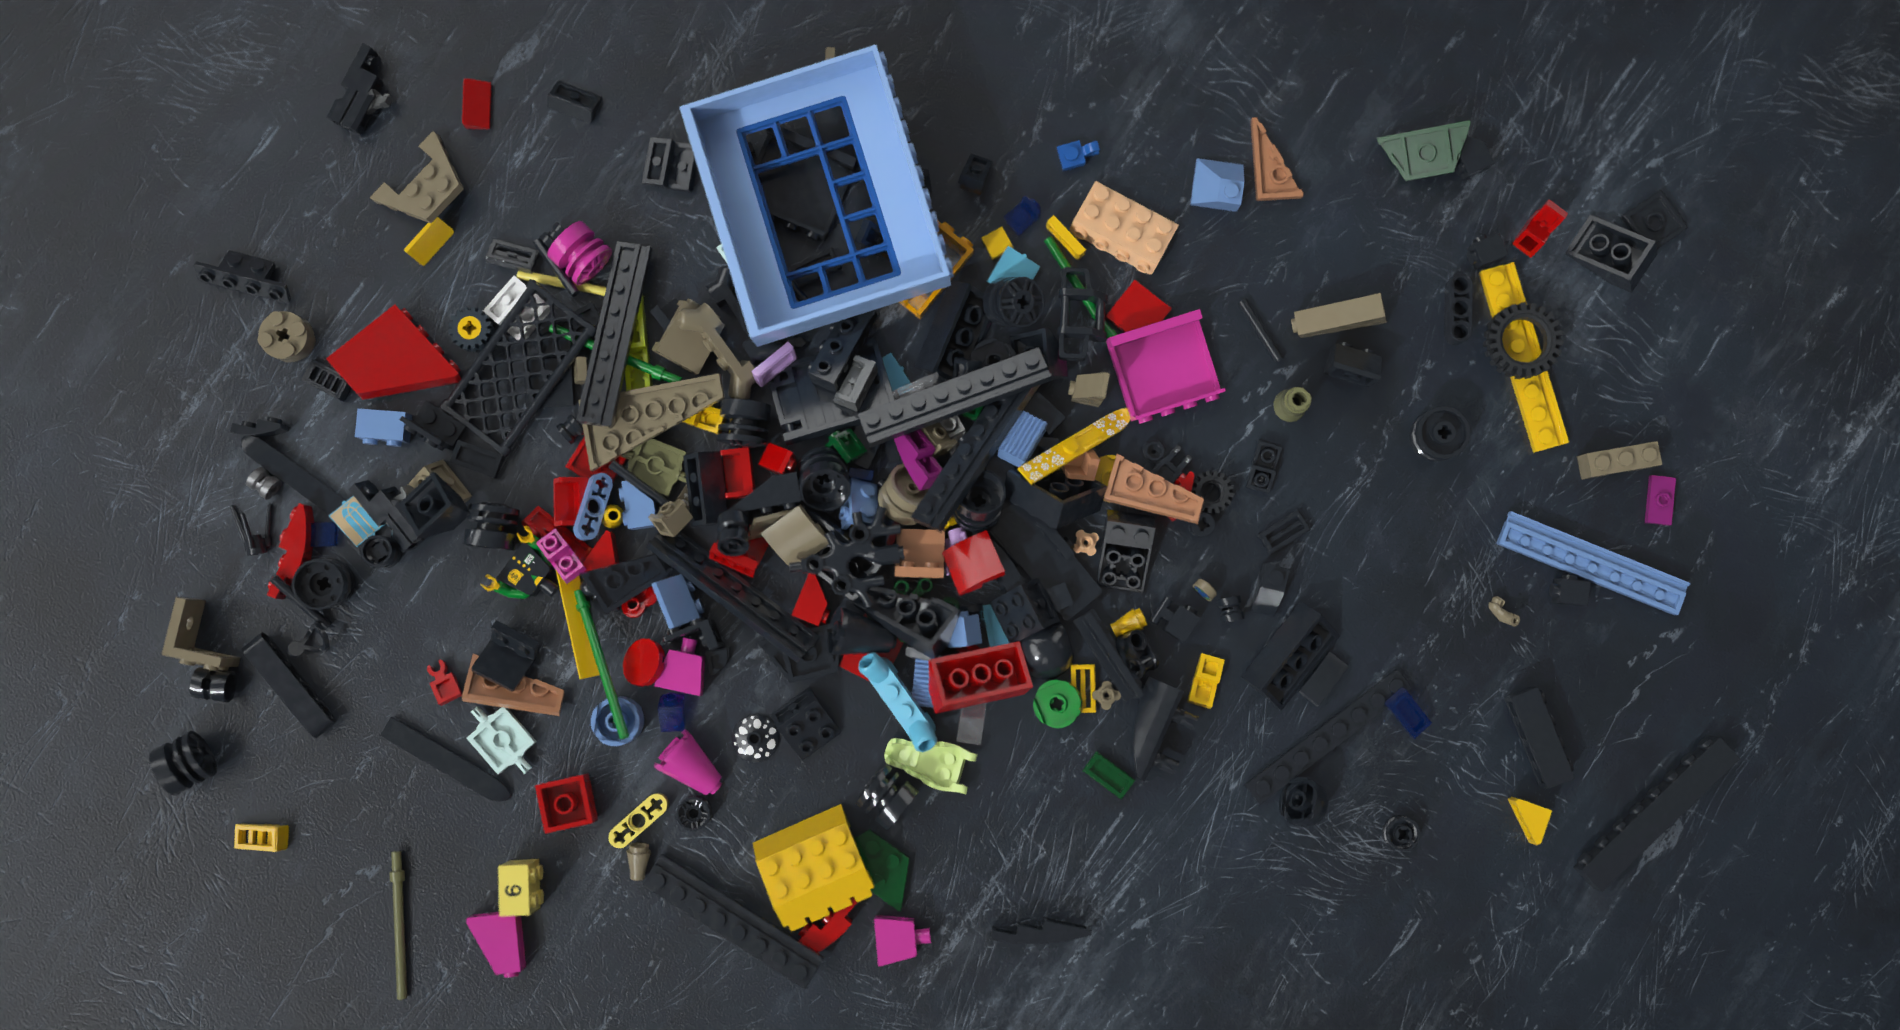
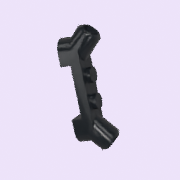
M728 266L720 267L716 280L706 285L719 308L727 303L749 337L747 341L742 343V346L756 366L775 353L783 344L780 341H774L756 346L750 338L739 299L736 300L734 296L735 286Z

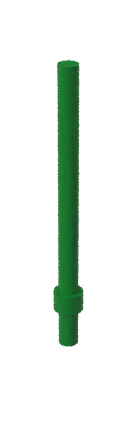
M1053 237L1047 238L1044 242L1061 269L1071 267ZM1077 275L1066 276L1073 288L1085 289ZM1082 300L1095 321V303ZM1105 320L1104 332L1107 333V339L1116 336L1115 330H1111Z
M552 324L549 328V332L553 333ZM556 324L558 334L569 332V329ZM564 336V337H563V338H566V339H568V340L571 341V337H570V336ZM589 339L584 347L592 350L594 340ZM630 355L628 357L627 365L651 374V377L656 380H665L669 383L683 380L682 377L666 371L665 367L658 364L654 366Z

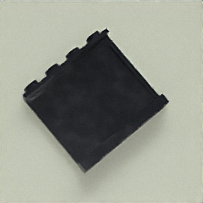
M771 127L766 130L767 137L755 165L782 157L774 130ZM780 127L789 154L816 146L814 140ZM836 149L826 153L834 179L855 173L858 166L857 158ZM812 156L759 173V179L773 223L775 221L783 223V227L792 232L802 231L811 240L819 241L821 239L825 241L837 215V210L820 156ZM850 184L838 187L837 190L841 202Z

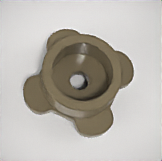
M1104 681L1101 687L1093 691L1092 698L1101 704L1102 709L1109 710L1111 704L1121 698V694L1119 691L1114 690L1111 682Z

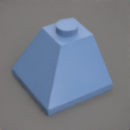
M1197 158L1190 205L1237 212L1242 202L1244 166Z

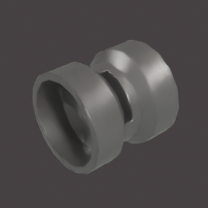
M263 467L255 469L246 481V486L252 490L259 491L260 496L266 500L272 498L282 485L280 479L275 476L271 477L269 472Z

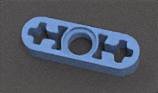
M605 473L594 474L588 480L573 527L575 536L580 540H591L598 534L613 486L611 477ZM602 479L601 483L604 484V488L599 489L596 481ZM590 500H594L598 504V511L595 514L588 510ZM587 525L590 533L584 535L585 530L582 529V526Z

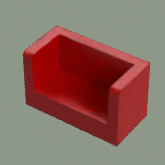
M745 447L720 450V454L723 457L727 492L725 493V498L727 500L745 498L755 490L751 449Z
M558 477L553 479L554 527H574L589 477Z

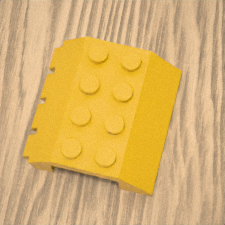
M842 804L753 842L756 863L773 908L783 927L789 926L791 931L807 925L806 917L808 916L811 922L830 915L829 907H832L833 911L837 912L853 905L851 901L853 896L856 902L873 896L871 889L874 888V883L869 871L865 868L849 828L851 826Z

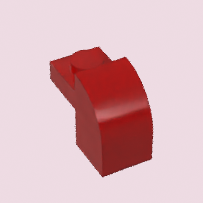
M1548 199L1529 218L1512 244L1532 258L1546 243L1550 234L1566 218L1568 213Z

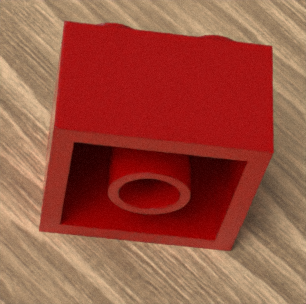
M589 773L535 785L545 834L598 821Z

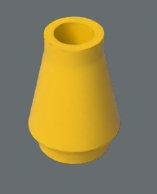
M607 505L602 518V524L608 528L619 527L623 523V510L617 505ZM609 512H616L617 519H609Z
M1133 608L1110 625L1115 636L1118 637L1136 629L1144 630L1143 627L1147 626L1148 623L1141 609L1134 610Z

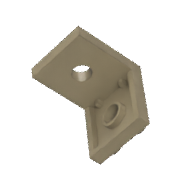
M176 597L162 655L179 658V663L185 665H204V669L213 671H228L229 667H238L241 657L194 647L206 600Z

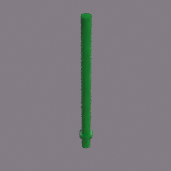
M579 589L574 591L577 601L576 609L581 614L620 740L630 737L589 610L591 608L590 602L586 600L585 595Z

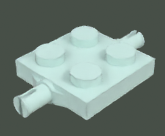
M480 706L474 708L475 710H472L471 713L480 723L476 730L467 737L469 742L497 774H501L507 767L516 764L523 774H526L532 767L523 756L537 741L508 708L501 707L496 713L489 716L483 712Z

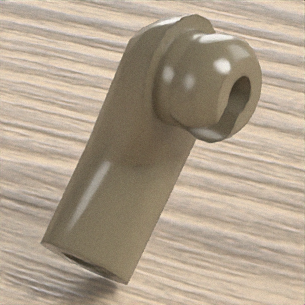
M1494 596L1488 604L1491 612L1499 621L1514 627L1517 626L1520 622V617L1504 610L1502 607L1505 605V600Z

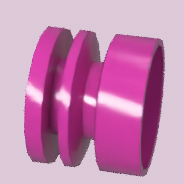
M583 221L573 223L555 239L547 253L549 259L559 268L566 267V275L572 277L576 285H583L598 274L606 265L613 252L608 245H604L602 239H594V232Z

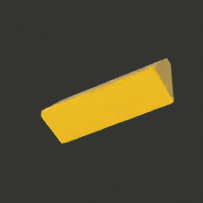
M437 217L432 223L425 225L405 247L404 251L424 266L454 234V230Z

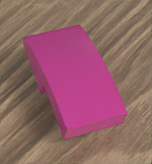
M556 528L536 542L566 584L579 576L581 572L587 570Z

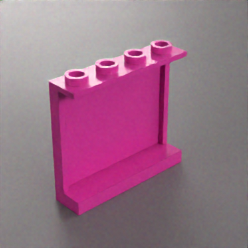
M1200 309L1107 339V347L1131 421L1138 420L1139 424L1153 420V414L1161 413L1163 417L1175 413V407L1183 405L1184 409L1197 406V400L1205 398L1206 402L1220 398L1219 393L1225 392V388H1220L1199 320L1202 319Z

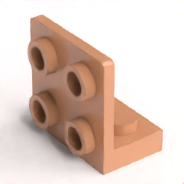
M901 529V534H897L896 544L903 546L905 560L896 564L895 577L944 578V558L942 552L945 546V531L943 530L941 533L938 530Z

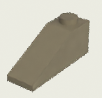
M1110 373L1077 375L1075 381H1070L1068 395H1072L1071 402L1099 407L1106 395Z

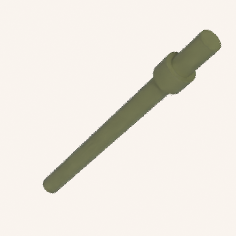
M401 851L391 852L392 871H390V882L393 883L397 999L402 1000L407 999L403 904L405 870H402Z

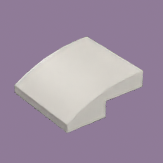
M513 276L483 312L500 325L526 290V285ZM536 293L533 295L536 298L537 304L545 303ZM549 305L538 307L539 320H544L550 313ZM525 307L520 313L523 323L534 321L533 308ZM535 324L524 327L525 339L536 329ZM511 326L508 333L519 341L521 339L520 328Z

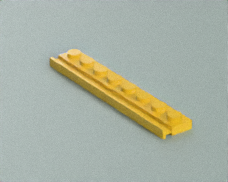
M1514 262L1479 272L1492 318L1513 304L1518 305L1526 302ZM1515 320L1507 325L1502 337L1503 347L1507 354L1520 362H1531L1537 359L1541 354V349L1533 323L1526 320ZM1548 371L1527 379H1515V376L1510 377L1533 453L1569 443Z

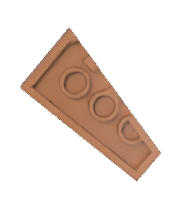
M1119 454L1116 455L1104 496L1105 501L1198 524L1204 504L1203 498L1166 481L1165 478L1145 470L1144 467L1126 460Z
M476 654L472 655L462 701L560 716L564 690L540 680H533L524 676L515 691L511 692L472 672L471 667L479 657Z

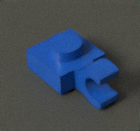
M1079 140L1057 146L1063 171L1086 165L1085 158L1097 155L1100 151L1098 141L1090 142L1082 147Z

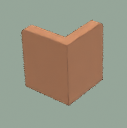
M1090 449L1062 466L1061 469L1069 479L1094 481L1100 459L1094 449Z

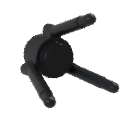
M272 504L267 506L265 538H262L261 534L252 535L245 513L242 512L239 517L235 506L231 505L230 509L243 540L247 556L267 553L266 547L272 546L270 540Z

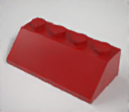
M1020 641L929 660V693L935 714L1024 695L1033 688Z

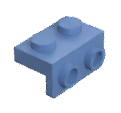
M855 478L849 480L851 492L848 500L841 506L839 512L841 529L847 530L853 524L852 513L862 512V519L865 525L872 523L878 506L877 484Z

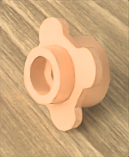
M1084 530L1077 531L1076 544H1074L1075 548H1073L1074 552L1087 553L1089 556L1096 553L1095 545L1099 540L1098 534L1085 533Z

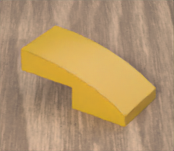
M710 406L683 422L715 434H720L722 430L718 429V425L725 423L726 418L719 415L720 409Z
M1201 653L1189 692L1188 703L1209 709L1212 708L1217 684L1220 682L1224 659Z

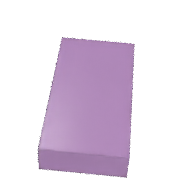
M789 342L751 371L755 382L760 387L767 384L797 359L794 347Z

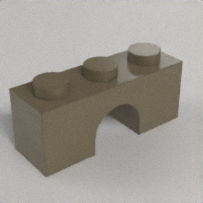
M1658 441L1577 456L1581 480L1662 465Z

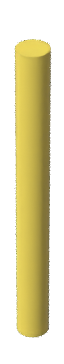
M518 271L517 278L529 281L532 279L536 280L537 283L565 288L558 277L534 272L529 274ZM584 283L583 285L575 284L581 292L605 296L606 287L589 283Z

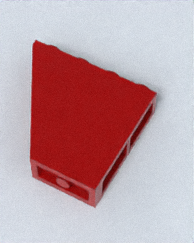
M395 304L326 358L330 365L362 400L455 384L461 380L458 373L461 370L453 360L448 362L442 356L445 352L436 342L432 345L428 341V333L420 325L416 327L411 322L413 317L405 308L400 310Z

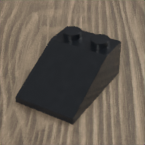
M1590 215L1566 250L1565 255L1608 283L1632 293L1657 256V247L1654 240Z

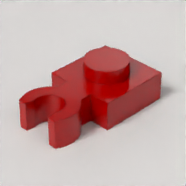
M439 660L441 666L439 671L435 672L434 668L430 665L427 666V671L436 679L430 683V686L438 704L442 706L461 697L463 693L455 674L452 672L446 674L448 666L446 662Z

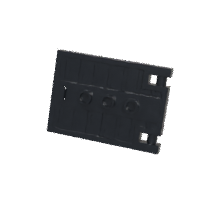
M876 337L867 339L858 354L860 357L875 361L878 368L877 376L858 412L834 403L835 392L811 382L808 367L810 362L817 358L818 354L793 361L770 380L773 381L769 385L782 430H786V433H783L786 446L860 425L859 413L895 400ZM783 377H789V379L782 380ZM802 425V428L795 429L796 426Z

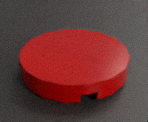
M642 638L635 641L628 648L623 661V672L628 682L635 686L643 687L653 684L660 677L665 664L662 662L663 656L665 657L662 646L654 640Z

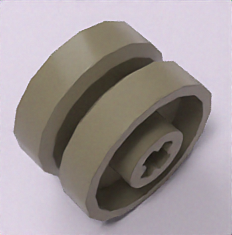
M904 463L892 470L886 482L882 485L878 493V502L880 507L887 508L885 515L891 520L903 525H914L917 522H914L911 515L930 488L920 491Z

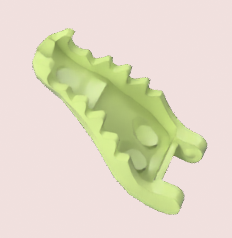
M893 738L887 744L885 761L891 766L905 770L908 774L920 779L932 788L966 795L968 786L959 784L966 759L976 762L978 754L948 742H937L931 750L918 752L915 750L912 741Z

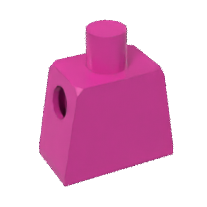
M683 637L680 651L669 649L664 660V669L655 682L656 687L697 696L703 695L705 656L695 654L698 640Z
M875 915L878 966L916 957V944L931 943L930 929L915 930L914 918Z

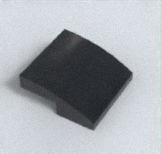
M650 137L642 183L649 186L692 193L697 162L691 144L675 142L672 139Z

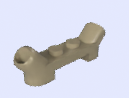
M703 303L696 310L687 308L680 310L677 316V326L681 330L700 332L704 338L702 342L710 352L713 351L718 357L716 360L718 365L724 371L727 370L729 372L728 396L732 399L748 400L751 394V386L756 383L751 372L755 368L750 361L741 360L739 362L715 330L722 322L708 304Z

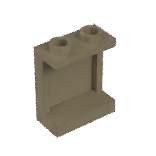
M687 299V301L679 300L677 303L679 307L660 342H655L652 351L692 374H699L710 351L703 344L702 340L704 338L700 332L681 330L677 326V316L683 308L696 310L700 305L691 299ZM724 323L719 324L715 328L719 335L725 326Z

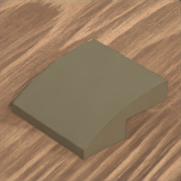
M801 504L761 533L768 544L788 566L789 563L800 562L801 558H807L809 555L816 554L829 544L824 536L826 533L818 522L816 524L813 522Z

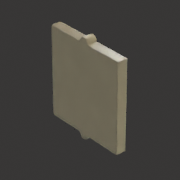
M793 509L754 518L752 525L749 527V540L763 537L761 534L763 531Z

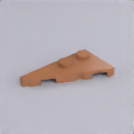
M1257 117L1252 118L1251 133L1256 201L1302 198V190H1299L1294 182L1292 173L1284 165V160L1276 146L1272 145L1267 137L1264 126L1257 120Z

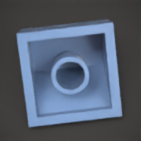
M680 574L652 583L669 629L678 626L685 627L690 624V621L703 617L702 613L705 612L700 599H695L692 592L696 590L695 585Z

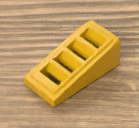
M235 824L234 848L273 852L286 850L288 848L289 826ZM246 830H249L248 843H246ZM266 832H268L267 844H266Z

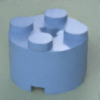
M617 696L630 736L623 740H620L615 722H613L614 718L608 699L602 701L594 709L591 716V728L602 743L609 746L624 745L635 740L642 732L644 714L641 706L631 698Z

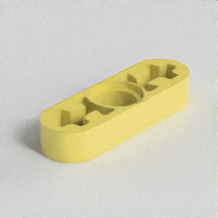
M655 793L649 796L610 831V844L615 848H623L631 843L667 811L669 807L668 798L662 793ZM653 798L656 801L661 799L663 801L661 803L662 810L658 808L653 810L650 814L654 818L651 819L646 810L653 806ZM635 814H642L645 817L643 827H636L633 824L632 818ZM629 827L635 832L634 835L631 831L624 836L625 842L622 840L617 842L615 840L617 837L616 831L621 833Z

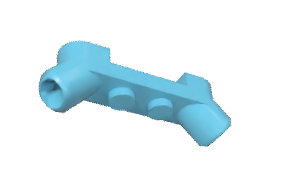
M875 652L865 655L859 662V671L869 679L911 738L915 750L918 752L931 750L937 744L936 726L927 712H923L897 675L898 671L889 659L880 657Z

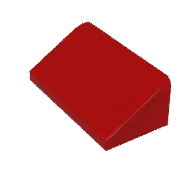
M464 78L463 126L466 129H490L491 82Z

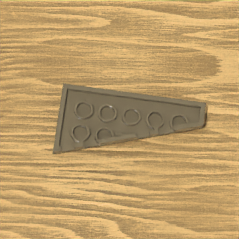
M721 374L621 392L613 428L582 424L590 471L602 467L724 399Z

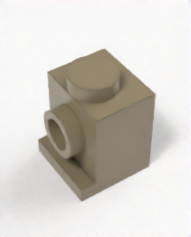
M940 422L921 429L936 448L932 455L934 459L945 456L957 444L956 439L951 440Z
M678 499L676 502L669 501L663 504L657 514H650L648 518L661 535L675 537L693 516L688 511V505L683 500Z

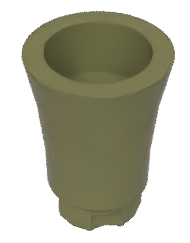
M1300 387L1283 390L1274 400V411L1284 421H1297L1303 417L1309 408L1311 395L1304 388ZM1292 399H1295L1298 405H1295Z

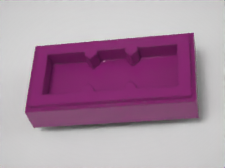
M1649 476L1645 523L1672 525L1676 478Z

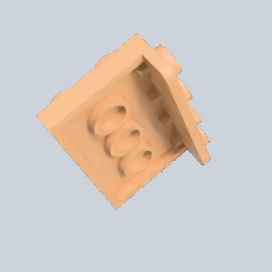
M1095 181L1069 230L1078 239L1086 240L1097 249L1114 255L1119 261L1133 265L1142 273L1153 274L1179 225Z

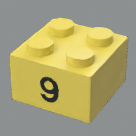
M539 859L510 860L498 866L499 916L530 915L538 910L544 901V892L540 890V880L543 879V866L539 865Z

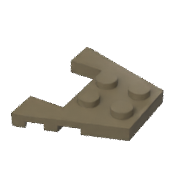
M432 131L419 145L432 158V161L422 169L399 195L384 182L370 198L379 205L383 204L390 209L399 210L409 216L432 223L464 188L448 159L447 151L442 146L441 138Z

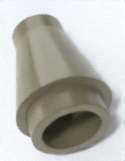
M632 843L629 845L627 857L631 880L640 881L645 879L651 854L649 845L646 843Z

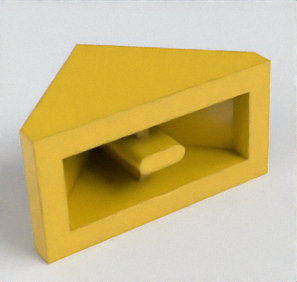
M1508 798L1528 842L1534 845L1541 844L1552 810L1518 798Z

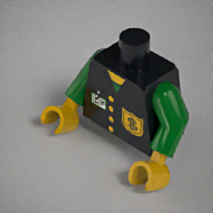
M524 526V529L529 533L525 537L517 533L519 540L523 543L496 577L499 581L497 582L493 576L487 574L485 577L491 579L492 582L489 586H484L483 584L481 586L487 591L494 590L508 598L526 599L529 596L536 597L541 590L552 597L559 588V585L550 579L555 572V568L536 544L540 539L536 535L533 536L528 526Z

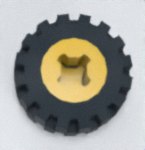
M465 307L462 311H456L457 315L451 317L452 323L449 322L448 325L452 341L464 350L472 352L481 351L493 336V333H495L494 322L485 312L475 307Z

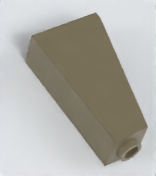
M1381 293L1294 312L1295 318L1291 319L1293 332H1298L1300 338L1387 323Z

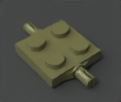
M652 438L632 451L630 450L620 456L628 459L627 470L663 495L669 497L674 484L678 480L686 483L682 464L684 462L683 455H687V452Z

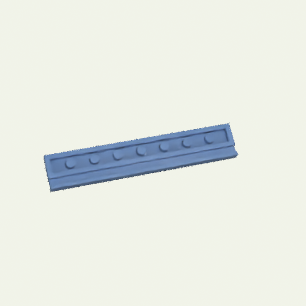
M1512 511L1508 512V517L1503 524L1496 544L1672 615H1679L1686 596V589L1690 585L1689 582Z

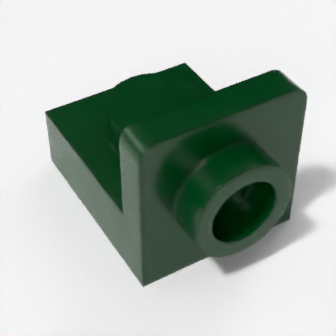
M851 428L843 432L841 430L835 431L828 437L830 441L825 445V447H835L846 464L867 452Z

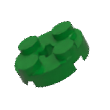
M1051 680L1041 685L1037 690L1038 692L1033 701V708L1037 718L1043 724L1053 728H1064L1074 723L1082 713L1081 695L1078 689L1069 681ZM1055 697L1064 702L1060 711L1058 708L1052 707Z

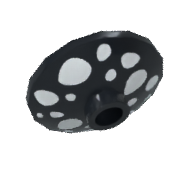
M759 714L748 715L740 719L734 726L731 735L732 746L736 754L742 759L750 762H761L771 757L776 751L779 743V732L775 724L768 717ZM752 734L758 736L759 740L757 743L750 741Z

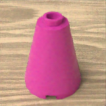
M683 730L681 733L684 736L680 740L677 737L672 740L658 757L661 760L660 764L655 762L654 767L658 771L704 795L708 793L714 794L722 785L720 782L722 776L691 733Z

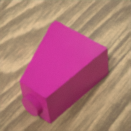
M498 911L473 914L466 918L469 929L496 975L504 974L505 978L515 977L526 968L521 915L499 916Z

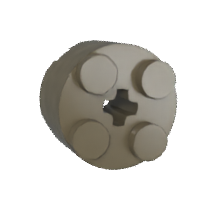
M275 311L270 313L262 322L258 333V343L270 356L291 363L306 358L312 352L315 345V335L310 323L291 312ZM286 335H290L288 340L285 339Z

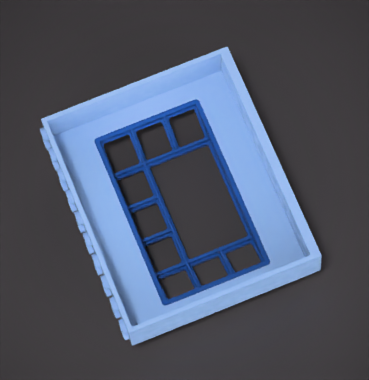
M876 45L680 106L750 338L757 347L951 286L950 278L954 277L949 257L944 258V255L947 254L942 234L937 235L936 233L939 232L938 221L935 212L929 211L932 209L931 199L927 188L922 189L925 186L920 165L915 166L918 162L913 143H907L910 141L909 130L906 121H900V119H903L899 99L895 97L894 83L887 68L884 52H878ZM841 106L850 135L824 144L814 114ZM807 117L816 146L789 154L780 124ZM771 127L774 130L782 157L755 165L746 135ZM852 144L861 171L834 179L826 153ZM819 155L848 245L849 254L788 272L759 179V173ZM864 180L872 207L846 215L837 190L838 187ZM875 215L883 237V243L862 250H856L849 223ZM887 251L893 272L866 280L860 259ZM853 262L859 282L832 291L826 270ZM816 272L819 273L824 294L797 302L792 280Z

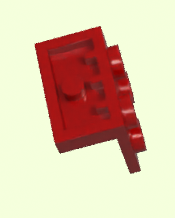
M764 537L749 540V550L743 555L733 557L719 552L717 542H714L710 550L709 559L753 578L769 544Z

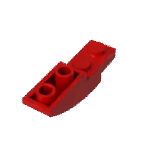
M302 503L293 508L290 514L291 521L280 535L281 542L279 547L287 550V552L280 558L278 562L279 569L276 574L289 586L292 584L293 576L298 567L311 560L315 529L312 506ZM269 581L267 595L275 599H285L286 595Z
M854 896L851 897L853 905L837 912L830 910V915L825 916L821 921L824 926H821L817 921H814L812 925L807 923L798 933L801 936L799 941L816 952H820L832 944L852 925L853 920L847 914L857 903Z

